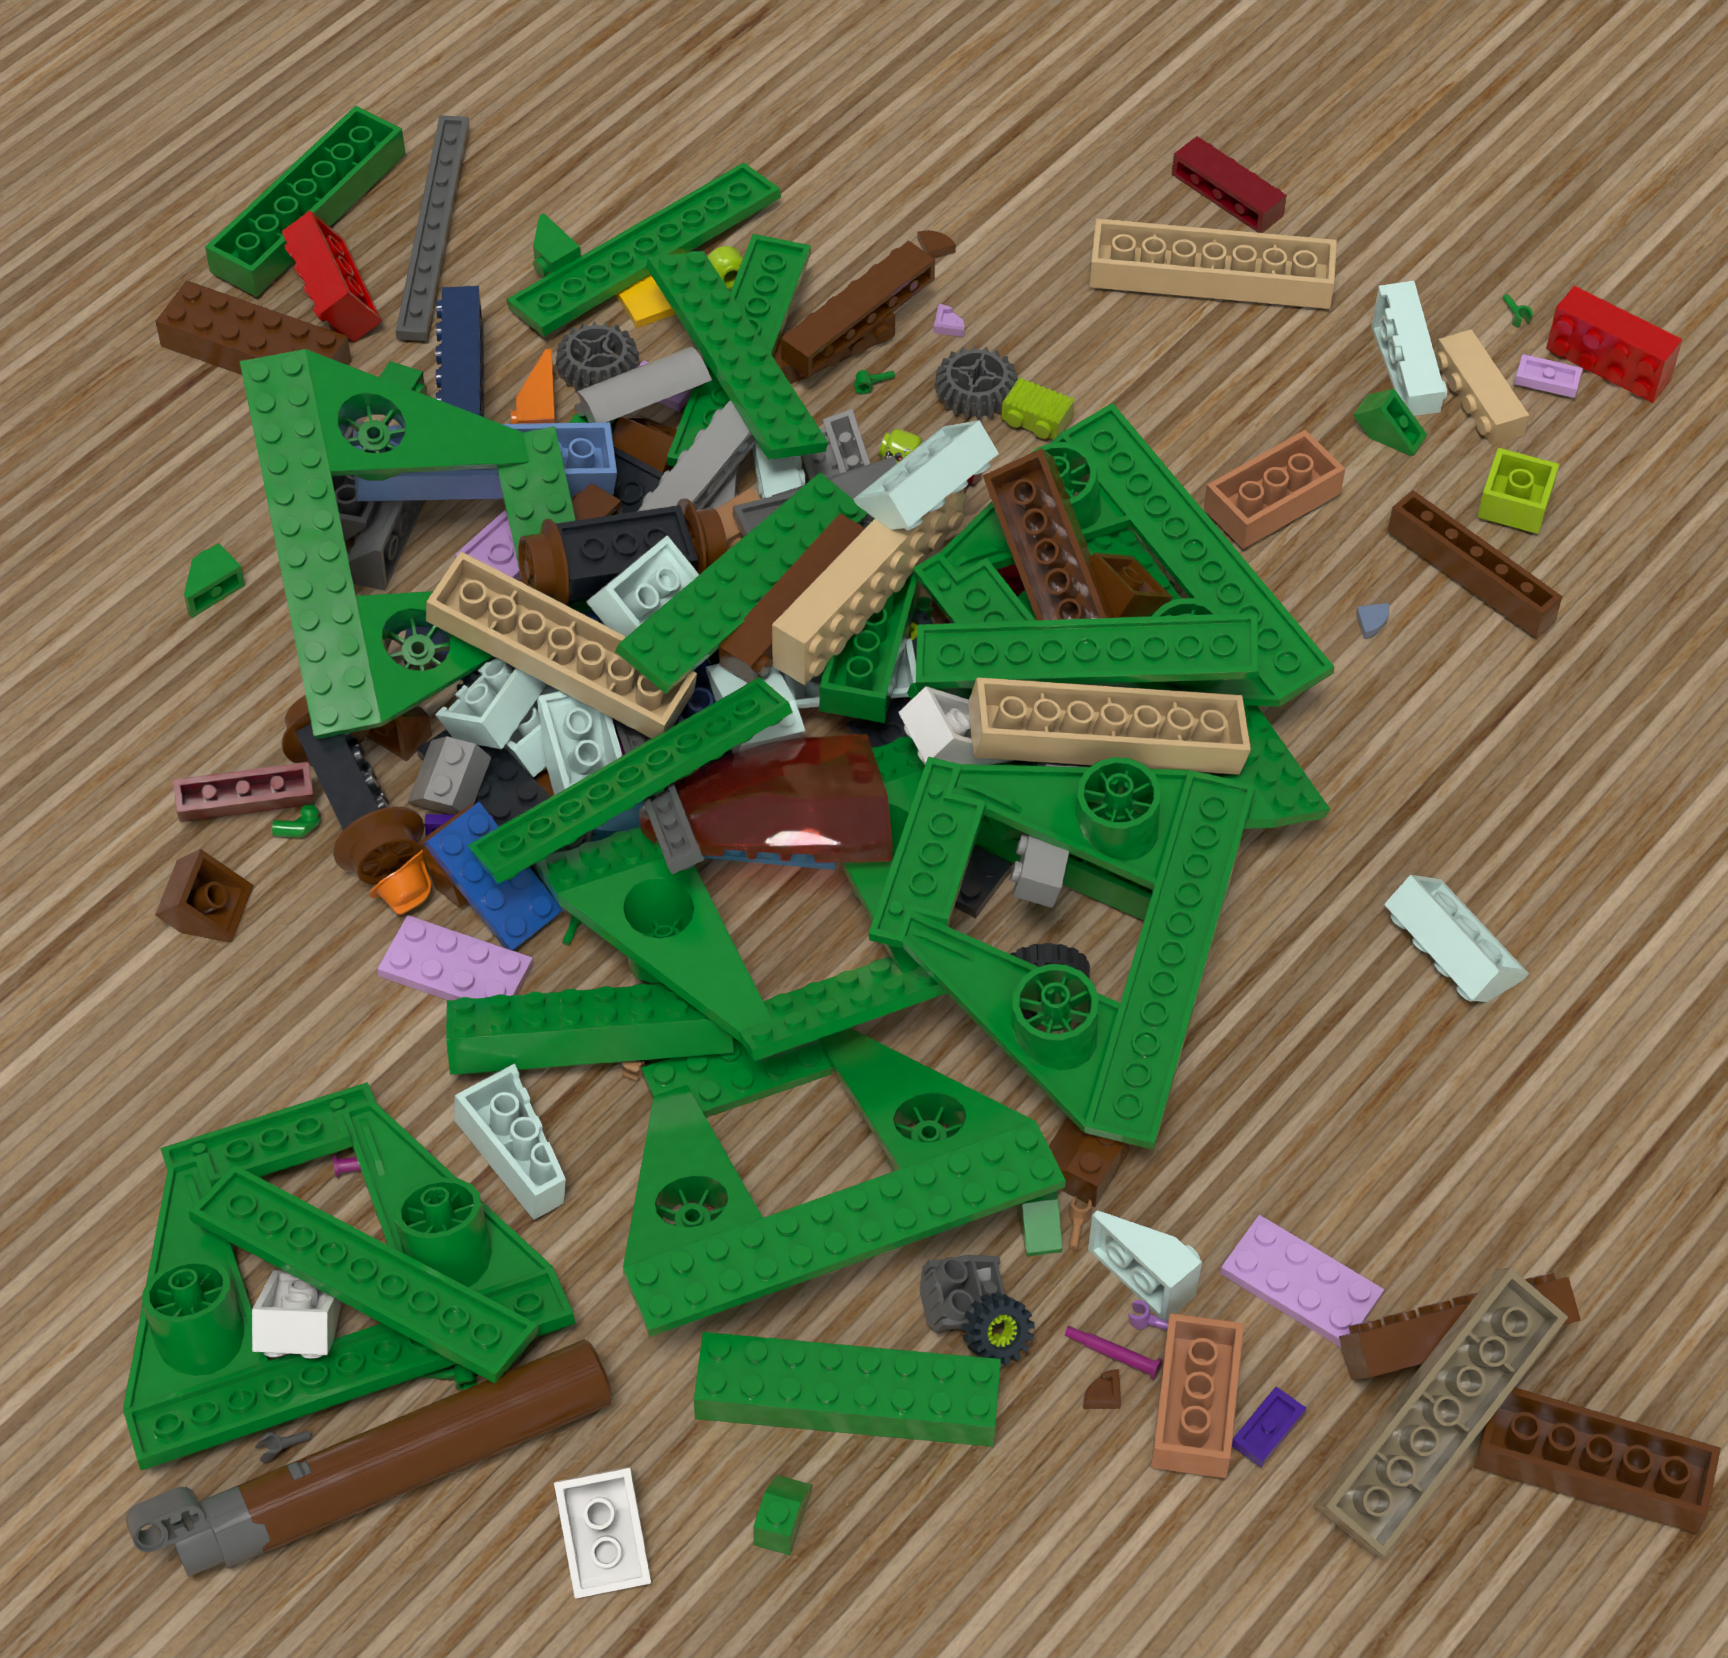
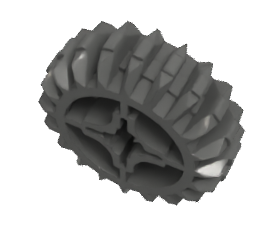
M594 321L592 326H586L582 323L579 330L571 328L570 335H563L561 343H558L557 356L555 357L560 378L564 379L567 386H573L577 392L637 368L639 353L634 338H630L628 330L621 331L619 325L611 328L607 321L603 325H597Z
M974 345L971 350L967 351L962 347L959 354L951 351L949 358H943L941 366L936 371L935 389L939 402L943 403L945 410L953 409L954 416L964 414L966 420L970 416H976L978 420L982 416L992 419L994 413L1002 415V402L1018 380L1014 364L1008 361V356L1000 357L998 350L991 353L988 351L987 346L983 350H977Z

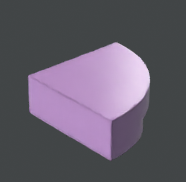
M939 304L934 323V333L964 337V321L953 312L951 307Z

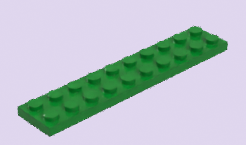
M743 162L507 298L508 309L544 337L650 275L646 268L648 257L688 253L780 199V188Z
M752 234L730 292L773 357L811 255V245ZM705 359L704 363L711 381L696 386L692 390L667 455V465L676 466L680 454L684 450L688 451L691 448L698 432L702 429L706 430L711 424L715 412L718 409L722 410L730 401Z
M704 251L648 257L646 268L767 459L772 460L826 452L828 446L827 439Z
M821 472L818 473L618 643L615 652L667 694L719 649V646L744 622V618L840 513L859 525L866 520L868 513L857 506L848 494Z
M1257 613L920 624L917 628L915 683L917 689H924L926 686L933 689L973 688L977 677L1066 684L1259 679Z
M758 677L467 846L475 860L497 884L504 880H510L518 872L534 863L545 860L549 854L563 846L574 843L578 837L590 830L605 825L614 816L623 811L631 810L645 798L662 792L676 780L691 775L697 768L707 762L722 757L731 748L751 740L754 735L762 730L779 724L783 718L793 713L791 706L784 697Z
M235 1164L189 1211L190 1221L495 1384L538 1334L537 1323Z

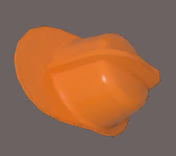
M421 850L399 870L376 884L371 889L369 897L371 899L381 897L398 915H403L422 904L427 899L431 889V880L425 867L426 860L423 851Z

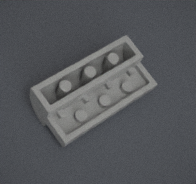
M688 347L577 391L580 403L575 404V408L579 416L586 415L589 423H606L709 382L711 377L696 349Z
M853 409L823 419L825 427L820 430L828 441L826 452L802 455L810 480L820 472L828 478L871 464Z

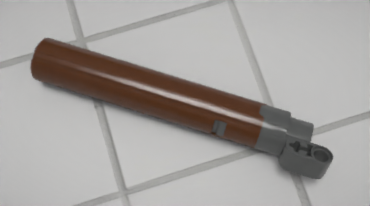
M583 1339L505 1372L496 1384L486 1380L200 1502L194 1491L187 1487L169 1490L133 1506L127 1513L126 1525L134 1545L142 1552L150 1553L175 1544L188 1577L222 1562L225 1563L228 1569L609 1406L613 1396L611 1386L596 1350L589 1341ZM152 1524L150 1528L141 1530L146 1525Z

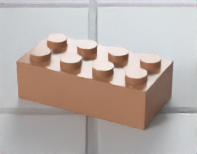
M1303 430L1207 484L1204 510L1242 549H1245L1341 494L1345 468L1306 430Z
M1174 1313L1169 1314L1151 1468L1226 1479L1231 1457L1244 1323Z

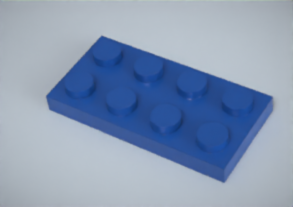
M478 802L425 842L424 845L501 945L506 949L513 950L563 910L529 866L518 872L514 878L497 884L475 860L467 845L498 828L492 817L482 804Z

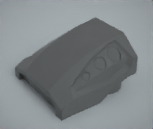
M963 1255L947 1257L943 1260H928L922 1267L920 1295L926 1322L936 1332H942L945 1329H962V1323H969L970 1319L964 1316L966 1310L971 1313L974 1312L975 1309L971 1304L975 1300L982 1303L980 1296L985 1294L991 1297L992 1293L1005 1294L998 1267L1001 1263L999 1256ZM1002 1320L1000 1324L994 1322L995 1325L991 1326L994 1328L1004 1327V1321Z

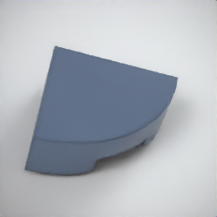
M1389 603L1357 607L1356 616L1364 639L1375 636L1386 624L1389 616Z

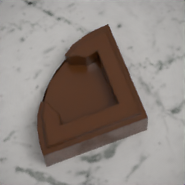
M930 230L917 232V239L923 251L933 258L956 252V244L947 235Z
M1119 1369L1106 1371L1091 1383L1084 1395L1083 1409H1120Z

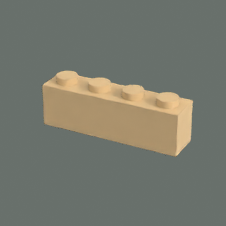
M1472 329L1439 339L1435 353L1438 369L1447 378L1450 389L1456 392L1461 399L1466 413L1470 414L1476 422L1479 433L1486 437L1491 446L1524 436L1529 414Z

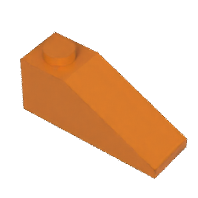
M551 349L544 350L516 396L517 410H511V424L556 423Z

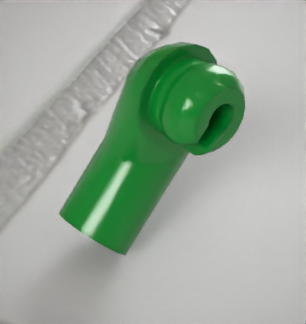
M304 805L300 811L301 816L294 821L273 820V837H304L319 825L321 819L318 815L319 809L315 805Z

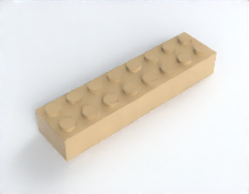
M1096 218L1089 287L1330 309L1335 281L1337 240Z
M964 488L959 492L950 493L944 498L946 503L935 511L927 512L922 516L923 522L911 530L906 531L905 528L890 530L874 519L772 624L773 667L803 685H806L813 676H819L829 659L833 655H838L842 652L849 638L854 633L858 634L862 631L869 617L874 612L878 613L882 610L889 596L893 592L901 590L906 579L913 572V568L924 562L932 551H938L952 530L956 531L959 529L964 520L963 502L966 497Z
M460 551L426 602L427 622L652 739L673 727L694 693L696 672L692 671L671 691L665 694L615 652L618 643L626 636Z
M977 677L968 701L974 758L1094 765L1101 760L1119 757L1133 759L1145 764L1149 769H1182L1197 772L1240 774L1251 751L1242 695Z

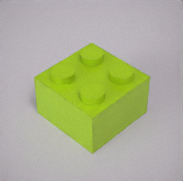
M1498 448L1483 491L1477 518L1539 534L1560 464Z

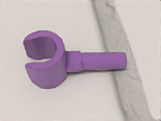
M1136 1300L1132 1303L1133 1310L1143 1314L1141 1316L1128 1314L1129 1322L1133 1328L1144 1329L1150 1325L1167 1331L1168 1321L1150 1314L1149 1306L1146 1302Z

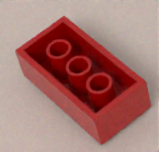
M310 210L282 231L287 242L285 249L295 260L296 265H294V269L304 280L306 285L303 286V289L308 297L314 301L313 311L322 322L328 321L336 333L348 336L353 342H356L382 322L349 248L339 234Z
M1574 285L1555 309L1546 349L1654 403L1671 381L1683 339Z

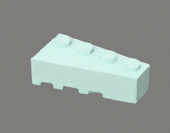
M1408 281L1380 285L1378 287L1371 329L1392 385L1414 416L1441 412L1443 399L1447 398V387L1440 376L1415 282Z
M755 443L752 447L759 497L761 499L805 485L804 469H802L801 456L768 460L759 444Z
M497 658L486 662L478 670L481 676L469 688L464 685L455 694L458 700L449 709L443 706L435 714L453 738L477 745L502 749L527 715L537 697L545 689L546 683Z
M513 1064L456 1094L454 1121L532 1219L535 1220L564 1204L565 1176L550 1142H547L544 1136L543 1126L539 1117L535 1115L532 1109L530 1097L526 1088H523L516 1065Z

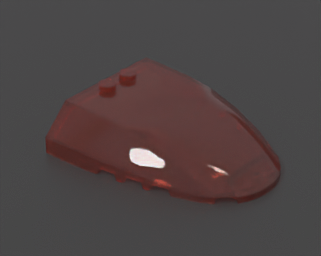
M867 734L796 738L764 743L727 755L675 782L702 855L723 857L726 849L745 851L747 858L751 860L756 859L758 852L779 853L781 861L785 862L790 861L792 854H813L815 862L819 863L892 860V835L888 795ZM643 804L639 811V826L641 832L655 843L658 839L645 804Z

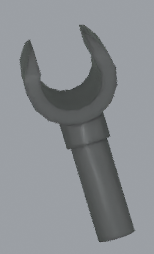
M309 1431L281 1438L277 1434L267 1433L261 1438L255 1448L265 1446L269 1449L260 1458L261 1462L269 1463L281 1449L310 1440L311 1436Z

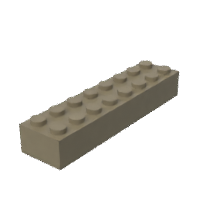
M1512 1268L1496 1269L1314 1503V1506L1369 1553L1385 1556L1564 1324L1568 1316Z

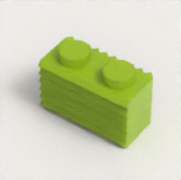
M1020 377L1002 402L1001 419L1012 427H1022L1034 432L1040 438L1054 440L1072 421L1074 399L1073 397L1062 395L1061 392L1057 393L1050 388L1041 387L1039 384L1035 385L1033 381L1029 382L1027 379L1024 380Z

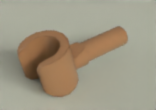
M642 1060L623 1061L622 1075L638 1081L642 1075L641 1068L645 1067V1062Z
M1073 1197L1070 1202L1069 1218L1072 1221V1231L1068 1246L1070 1249L1076 1250L1078 1248L1081 1228L1090 1219L1092 1209L1090 1199L1085 1209L1075 1207L1076 1197Z

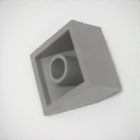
M447 736L431 740L408 802L412 805L450 815L458 814L471 803L474 804L491 757L475 743Z

